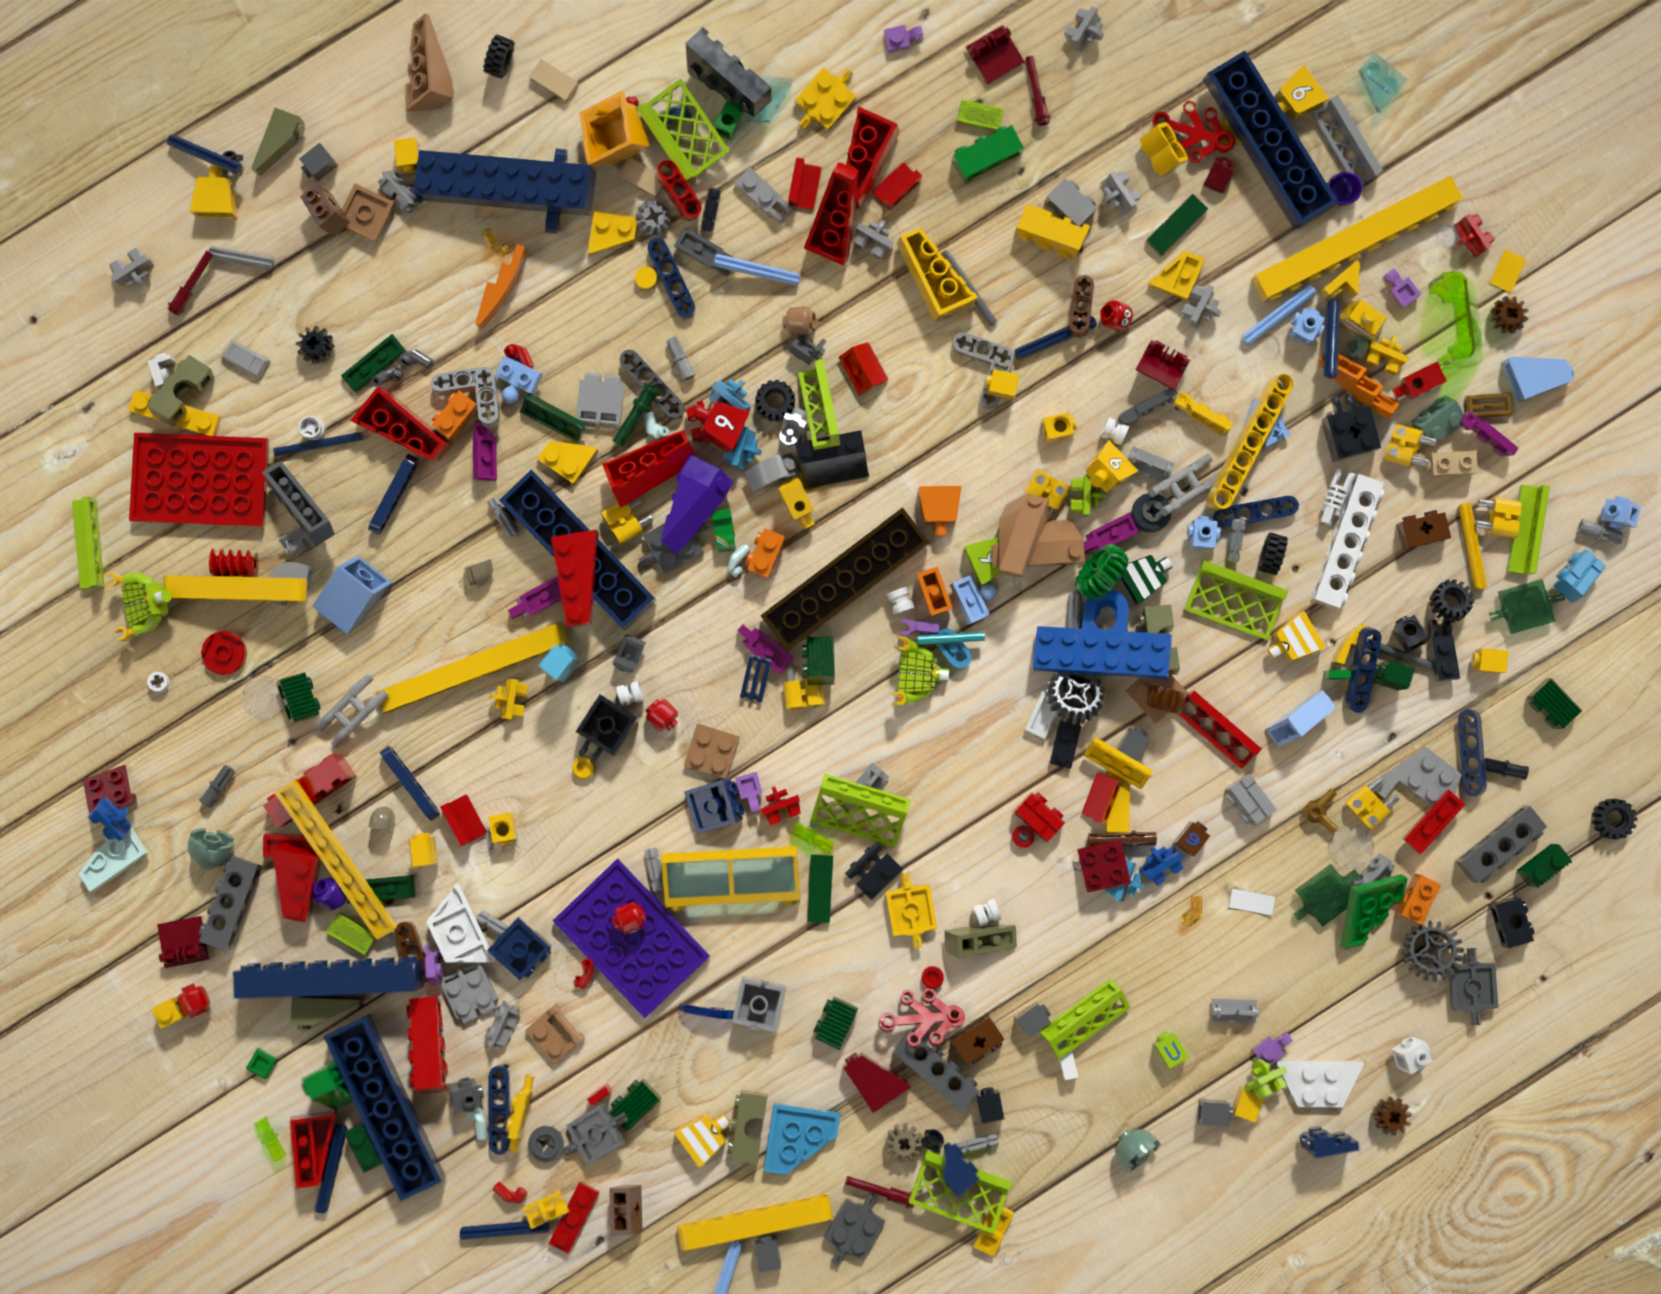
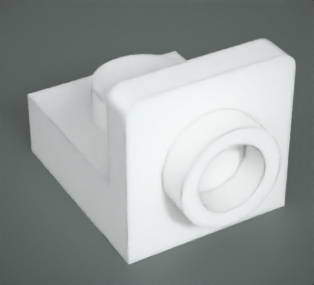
M166 353L155 355L154 359L148 361L154 384L159 389H161L164 380L170 376L168 369L164 368V366L176 363L175 358Z

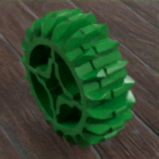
M1109 544L1103 546L1102 549H1098L1096 553H1093L1087 559V562L1082 565V569L1078 571L1079 575L1076 577L1075 582L1076 589L1082 596L1090 600L1105 596L1126 572L1125 569L1128 567L1129 558L1116 545Z

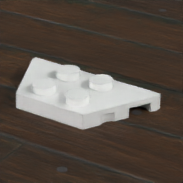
M455 884L451 892L426 921L446 963H493L496 960L487 951L489 948L487 941L460 884Z
M1277 1060L1276 1066L1277 1068L1283 1066L1286 1068L1287 1072L1282 1074L1297 1107H1343L1364 1066V1062Z

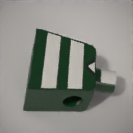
M1152 555L1128 563V567L1125 569L1126 572L1121 576V580L1135 605L1142 603L1167 582L1163 573L1172 569L1173 566L1167 557L1156 562Z

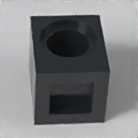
M1415 614L1409 618L1404 616L1395 622L1393 633L1406 654L1427 643L1429 636ZM1411 629L1415 635L1408 636L1404 633V630Z
M993 1087L980 1089L981 1093H978L976 1097L982 1123L1004 1120L998 1089L994 1090Z

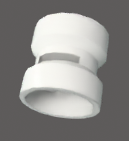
M306 416L299 422L300 433L309 440H319L325 435V425L314 416Z
M1109 417L1100 437L1105 440L1111 439L1114 444L1120 446L1129 426L1124 423L1117 424L1115 419Z
M907 587L887 594L888 600L894 604L892 608L894 615L915 608L913 601L908 599L909 590Z
M638 680L631 682L628 686H616L622 708L629 706L633 702H644Z
M994 898L987 900L986 904L973 906L981 927L987 925L989 921L1002 919Z

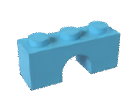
M555 644L539 667L554 679L565 682L581 661L577 659L579 654L564 644L560 647Z

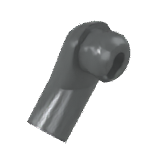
M417 349L404 352L398 360L399 364L403 367L419 363L428 369L433 363L432 358Z
M392 366L373 376L371 383L377 387L392 379L397 382L402 379L404 374L399 370V367Z

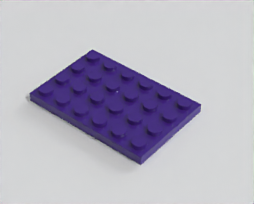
M619 858L552 920L588 959L592 960L598 970L644 1018L710 957V954ZM630 902H636L637 905H642L647 922H644V927L641 930L625 935L620 929H615L612 917L616 916L615 909Z

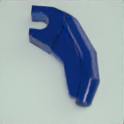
M682 1003L678 1006V1009L684 1013L703 1017L733 1019L734 1010H726L721 1007L705 1008Z

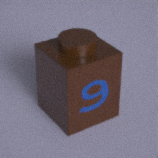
M1189 821L1173 843L1188 855L1195 857L1210 837L1206 833L1208 828L1199 821L1196 823Z

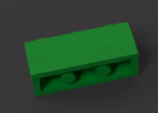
M1004 125L994 130L993 135L986 137V135L981 136L974 141L975 144L969 147L963 145L956 149L952 162L963 183H966L1021 155L1024 147L1012 125L1008 127Z

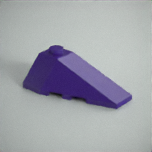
M689 455L678 473L676 481L679 482L676 493H673L671 498L673 504L670 514L666 516L660 541L675 554L679 553L724 500L734 483L719 468L693 455Z

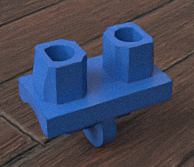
M107 797L102 798L88 815L89 820L93 824L101 822L105 826L102 831L108 840L116 838L118 842L123 840L127 831L132 827L129 820L125 817L129 810L126 807L118 809Z
M1152 846L1149 848L1152 854L1145 858L1147 863L1139 867L1142 873L1158 886L1166 880L1162 873L1169 868L1173 874L1184 869L1181 862L1183 857L1174 846L1168 849L1163 846L1159 850Z

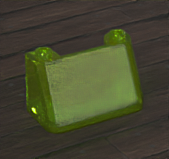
M1459 271L1443 272L1429 283L1430 294L1440 296L1442 304L1453 303L1457 340L1452 346L1447 347V354L1439 358L1438 363L1442 370L1473 367L1478 365L1484 358L1476 287L1467 276Z

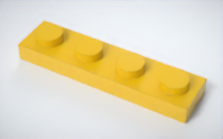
M134 390L128 411L163 422L151 414L147 406L152 395ZM184 405L187 412L175 426L207 436L216 435L221 419L220 416Z

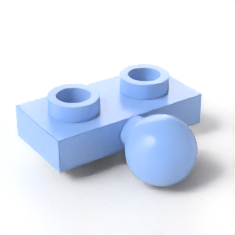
M503 356L495 374L496 377L510 383V386L502 391L503 401L507 404L516 403L519 399L518 388L535 394L543 374L509 357Z
M969 575L950 584L968 625L990 615L983 599L992 600L995 598L997 589L992 583H986L978 590L972 576Z

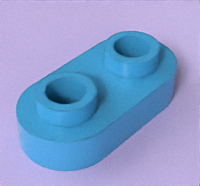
M945 628L936 635L956 633L951 629ZM963 642L936 644L953 667L964 668L970 663L971 653ZM958 653L964 656L961 662L956 660V654Z

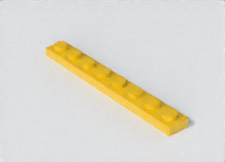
M296 779L275 791L274 793L376 940L395 930L397 925Z

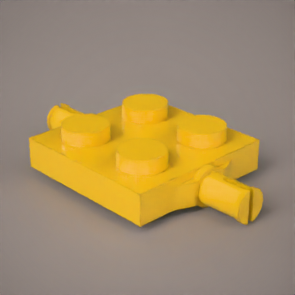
M823 67L799 94L794 102L806 114L798 123L799 127L802 126V129L805 130L814 121L828 131L855 100L856 95L845 84L853 75L851 71L849 72L848 68L837 77Z
M905 872L907 881H905L904 873H900L902 887L897 890L886 891L885 893L893 936H912L913 949H917L916 940H918L919 948L923 947L920 934L927 930L938 928L930 884L911 885L910 872Z
M525 1075L521 1091L517 1092L512 1099L511 1109H514V1113L511 1115V1118H508L506 1131H509L508 1138L511 1139L508 1149L510 1152H518L519 1142L522 1139L521 1134L523 1133L533 1091L532 1086L535 1078L533 1075Z

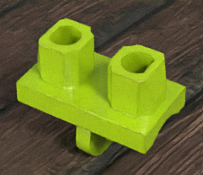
M1089 475L1071 479L1070 490L1082 492V500L1071 499L1070 512L1081 514V517H1088L1090 515L1091 499H1093V507L1096 508L1099 507L1101 499H1106V494L1100 493V487L1093 486V493H1091V477Z
M1261 1059L1252 1063L1251 1075L1258 1079L1244 1085V1088L1247 1092L1253 1089L1258 1100H1261L1272 1094L1267 1082L1273 1093L1287 1087L1282 1077V1074L1287 1072L1284 1066L1270 1072L1271 1066L1269 1063Z

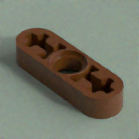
M1087 275L1077 277L1073 288L1069 330L1077 338L1086 336L1090 328L1094 281ZM1083 283L1087 284L1085 295H1081ZM1079 302H1085L1088 308L1080 311L1075 306ZM1078 317L1082 318L1081 330H1078L1076 327L1078 325Z
M410 921L399 923L394 930V934L402 958L408 956L407 950L409 947H416L419 951L417 960H423V971L426 973V955L416 926ZM403 926H405V928H410L411 932L408 933L409 940H412L413 938L415 940V942L409 943L405 946L403 942H406L407 938L405 935L400 934V931L403 930ZM426 974L423 976L424 983L428 981Z

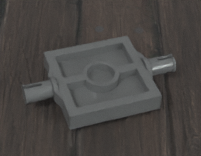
M664 524L643 535L649 546L650 553L639 558V561H644L641 563L644 567L655 560L661 566L664 573L667 574L703 553L698 543L697 535L708 530V528L705 526L697 530L679 553L675 554L660 541Z
M1466 948L1467 962L1459 964V970L1452 968L1454 975H1449L1451 1010L1471 1012V1025H1481L1480 1011L1498 1008L1496 963L1478 962L1476 948Z
M605 1103L570 1122L566 1126L571 1134L573 1143L563 1148V1152L567 1151L564 1154L569 1156L578 1151L586 1164L589 1165L625 1144V1141L618 1126L628 1121L627 1117L621 1119L626 1114L621 1113L613 1118Z
M869 1193L864 1204L855 1203L845 1198L823 1236L825 1240L834 1244L837 1248L831 1259L837 1265L840 1264L845 1253L863 1261L885 1223V1219L876 1215L871 1209L877 1199L872 1193Z

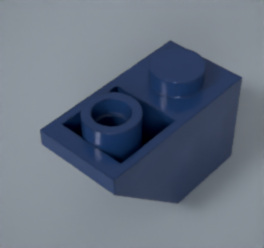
M947 1142L944 1145L942 1179L955 1195L959 1197L980 1179L976 1175L979 1171L971 1161L965 1162L961 1157L964 1153L956 1143L951 1145Z

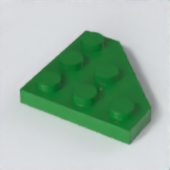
M1400 874L1351 887L1341 937V947L1347 950L1364 945L1369 939L1366 935L1374 926L1378 928L1389 916L1387 911L1395 902L1399 904L1404 898L1408 880L1406 876Z

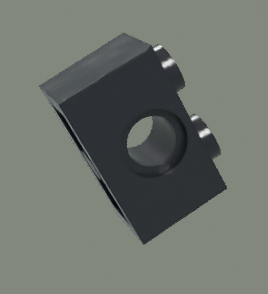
M1514 896L1489 904L1502 947L1509 949L1534 941L1533 935L1535 931L1532 923L1528 922L1526 915L1528 907L1522 898ZM1516 916L1517 925L1512 928L1510 926V919Z

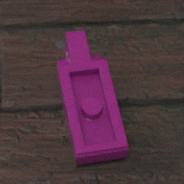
M1466 412L1459 422L1465 430L1475 432L1477 434L1476 437L1480 441L1490 444L1493 447V451L1499 456H1512L1518 451V447L1488 422L1480 420L1472 412Z
M476 420L475 431H473L472 436L473 480L497 481L496 437L493 436V432H490V428L484 427L480 420Z
M1129 512L1085 535L1087 541L1084 542V552L1092 549L1093 553H1096L1098 549H1102L1105 545H1115L1139 533L1140 531L1131 513Z
M558 576L519 596L520 598L516 600L518 605L508 609L510 616L513 619L522 614L525 618L531 617L561 601Z
M742 624L737 630L745 637L743 643L755 655L772 659L770 667L781 675L794 659L792 655L756 627L751 631Z

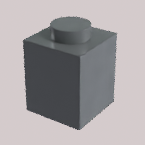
M318 143L299 158L303 163L301 167L308 178L313 176L317 182L338 166L321 143Z
M1135 727L1134 730L1128 728L1116 749L1138 761L1150 739L1145 737L1147 733L1140 728Z
M1037 1002L1015 1016L1029 1038L1051 1023L1048 1018L1051 1016V1013L1044 1004L1040 1006Z
M1199 1099L1198 1122L1201 1125L1229 1127V1121H1232L1233 1108L1230 1107L1226 1100Z
M770 1234L758 1237L759 1240H755L754 1247L759 1272L781 1269L782 1262L777 1237H772Z

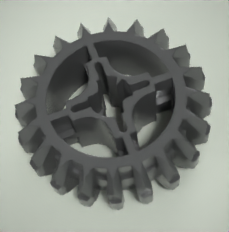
M1058 672V674L1052 675V681H1048V689L1045 692V695L1048 696L1046 704H1052L1049 708L1050 712L1057 711L1056 718L1063 716L1064 723L1071 719L1072 725L1076 724L1077 720L1082 725L1086 719L1089 722L1092 721L1094 716L1097 717L1100 714V710L1103 709L1105 705L1103 701L1106 699V695L1103 694L1105 686H1100L1101 679L1095 680L1096 675ZM1061 685L1065 687L1064 691L1066 693L1063 698L1059 695V687ZM1089 692L1092 695L1091 705L1087 704L1086 699L1087 693Z
M1428 921V928L1422 923V925H1419L1420 931L1413 926L1411 931L1414 935L1406 933L1405 937L1409 941L1402 942V946L1408 949L1402 950L1401 954L1409 955V957L1403 960L1404 964L1412 963L1408 970L1413 971L1416 968L1418 970L1415 974L1417 978L1421 972L1424 973V981L1428 980L1429 975H1432L1433 982H1437V975H1440L1443 981L1446 980L1445 972L1453 976L1454 971L1452 968L1457 970L1460 968V965L1455 961L1462 962L1464 957L1457 955V953L1464 952V948L1457 947V945L1462 943V940L1453 939L1457 932L1454 931L1449 934V925L1444 930L1440 929L1442 922H1438L1436 927H1433V922ZM1429 934L1441 936L1447 942L1437 943ZM1422 936L1425 948L1419 951V953L1414 954V943ZM1430 946H1433V949L1437 948L1436 957L1426 953ZM1451 949L1450 962L1443 967L1440 955L1446 952V950ZM1427 959L1432 962L1436 969L1425 967L1418 960Z

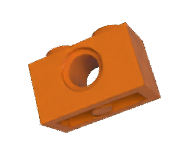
M938 566L916 574V579L930 618L951 611L953 608Z
M1414 873L1405 891V896L1399 903L1395 914L1415 924L1422 925L1441 884L1421 874Z

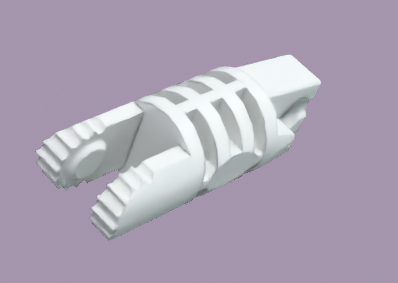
M1336 469L1321 507V511H1324L1321 519L1323 524L1331 526L1335 516H1340L1356 474L1350 472L1342 487L1338 485L1342 477V470Z

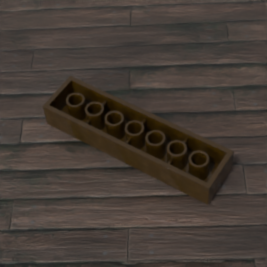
M902 507L760 616L786 651L789 652L926 548L930 542Z

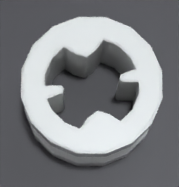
M153 672L149 675L147 684L151 690L163 692L169 686V678L162 672ZM156 676L164 679L160 688H157V685H153V681H156Z

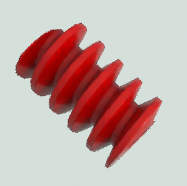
M211 549L208 562L209 571L213 576L222 575L223 577H228L231 575V577H238L239 575L240 577H256L259 568L258 553H255L254 557H252L251 551L247 550L246 555L243 556L242 550H238L237 555L234 556L233 550L229 549L228 555L225 556L224 549H220L219 555H216L215 549Z

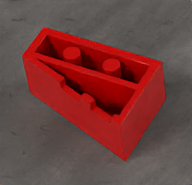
M278 843L272 849V856L283 919L306 923L312 916L314 904L313 888L318 881L321 859L312 849Z
M337 1110L292 1116L290 1118L296 1189L320 1185Z

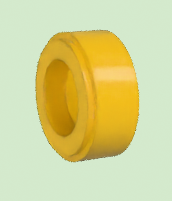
M647 266L639 268L635 273L637 286L643 290L652 289L657 283L656 272Z
M579 757L574 761L572 770L576 777L587 779L594 774L595 764L590 762L591 759L589 757Z

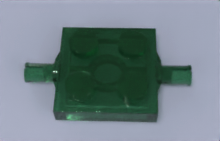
M1543 579L1498 591L1501 609L1489 612V616L1498 614V616L1491 617V621L1504 618L1510 634L1555 622L1552 612L1553 603L1564 601L1565 597L1556 599V597L1564 595L1560 592L1550 595L1545 589Z
M1329 864L1295 889V892L1301 898L1303 907L1293 913V915L1299 922L1303 917L1310 914L1316 918L1322 927L1347 910L1351 889L1349 884L1360 877V875L1353 869L1343 877L1332 864Z

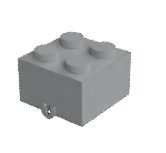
M742 976L732 1023L750 1026L749 1029L758 1031L759 1028L776 1032L786 985Z

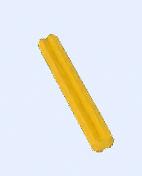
M1463 503L1458 505L1473 586L1475 590L1484 589L1487 587V581L1475 528L1471 503Z

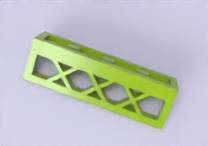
M823 359L814 360L815 369L798 372L814 450L840 445L839 432ZM817 376L818 381L813 387L804 381V378ZM813 393L821 397L817 405L808 401ZM817 412L825 416L821 424L812 420ZM823 431L829 435L830 440L817 442L816 437Z
M1520 485L1517 500L1521 502V516L1518 517V521H1520L1519 533L1515 539H1511L1506 572L1526 576L1536 574L1550 490L1548 485L1539 487Z
M88 496L81 497L82 500L72 501L80 589L105 587L97 499Z
M1109 979L1052 1020L1039 1033L1060 1060L1131 1007L1122 989ZM1120 999L1122 1005L1115 1010L1112 1009L1113 1004ZM1103 1014L1100 1021L1094 1022L1097 1015ZM1085 1027L1082 1034L1076 1035L1079 1028ZM1067 1040L1066 1045L1059 1050L1057 1044Z

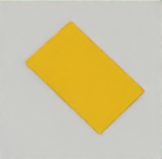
M1505 249L1489 283L1511 293L1527 259Z

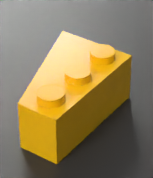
M1027 204L1015 233L1018 234V238L1026 242L1031 240L1038 243V247L1043 250L1050 251L1051 249L1058 252V256L1063 259L1070 260L1071 258L1075 260L1090 225L1084 224L1083 227L1071 224L1072 219L1065 217L1064 220L1053 216V213Z

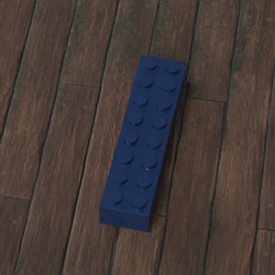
M1245 50L1206 74L1203 78L1204 84L1294 230L1338 202Z
M419 150L413 194L422 201L591 216L597 172L591 165Z
M532 469L499 499L554 558L551 537L590 531ZM598 539L594 600L623 630H626L657 599Z
M407 956L398 959V961H394V957H384L375 960V962H372V958H361L353 961V963H350V959H338L330 962V964H328V960H316L308 963V965H305V961H293L292 963L285 964V966H283V962H270L269 964H264L263 967H261V963H248L247 965H241L239 970L233 971L234 999L415 992L425 987L423 960H417V956Z
M368 1014L323 1036L400 1202L442 1182L446 1175L371 1015Z

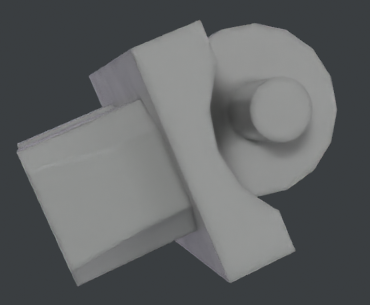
M1093 6L1090 10L1080 8L1075 20L1081 25L1078 29L1069 26L1064 34L1066 40L1073 43L1075 50L1082 52L1087 42L1092 44L1094 40L1101 41L1104 37L1101 31L1103 24L1100 23L1101 17L1097 14L1098 9Z
M1113 171L1101 182L1104 187L1103 192L1107 196L1102 202L1104 205L1111 202L1114 208H1118L1121 214L1125 215L1136 205L1141 196L1135 189L1127 190L1125 185L1129 182V178L1125 172L1116 173Z
M881 220L879 225L871 221L868 227L859 223L856 227L853 245L863 250L867 242L870 241L875 244L871 255L881 260L887 252H891L894 242L887 239L890 231L884 228L886 222Z
M134 248L127 254L132 263L125 266L119 259L109 265L113 273L111 278L114 282H117L120 286L127 283L130 287L138 284L143 288L146 286L143 279L149 276L146 270L154 266V263L139 249Z
M1195 285L1190 298L1199 301L1197 307L1186 303L1181 312V316L1191 321V326L1194 328H1198L1205 312L1204 320L1210 322L1212 316L1219 317L1221 311L1217 308L1218 300L1213 299L1211 305H1209L1214 295V287L1211 285H1207L1206 288Z
M795 407L791 415L785 414L779 435V440L784 446L791 447L796 445L797 442H802L807 423L804 421L807 415L806 411Z

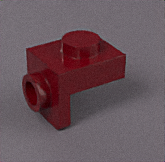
M1215 157L1203 186L1223 194L1235 171L1236 166L1233 165V161L1226 157Z

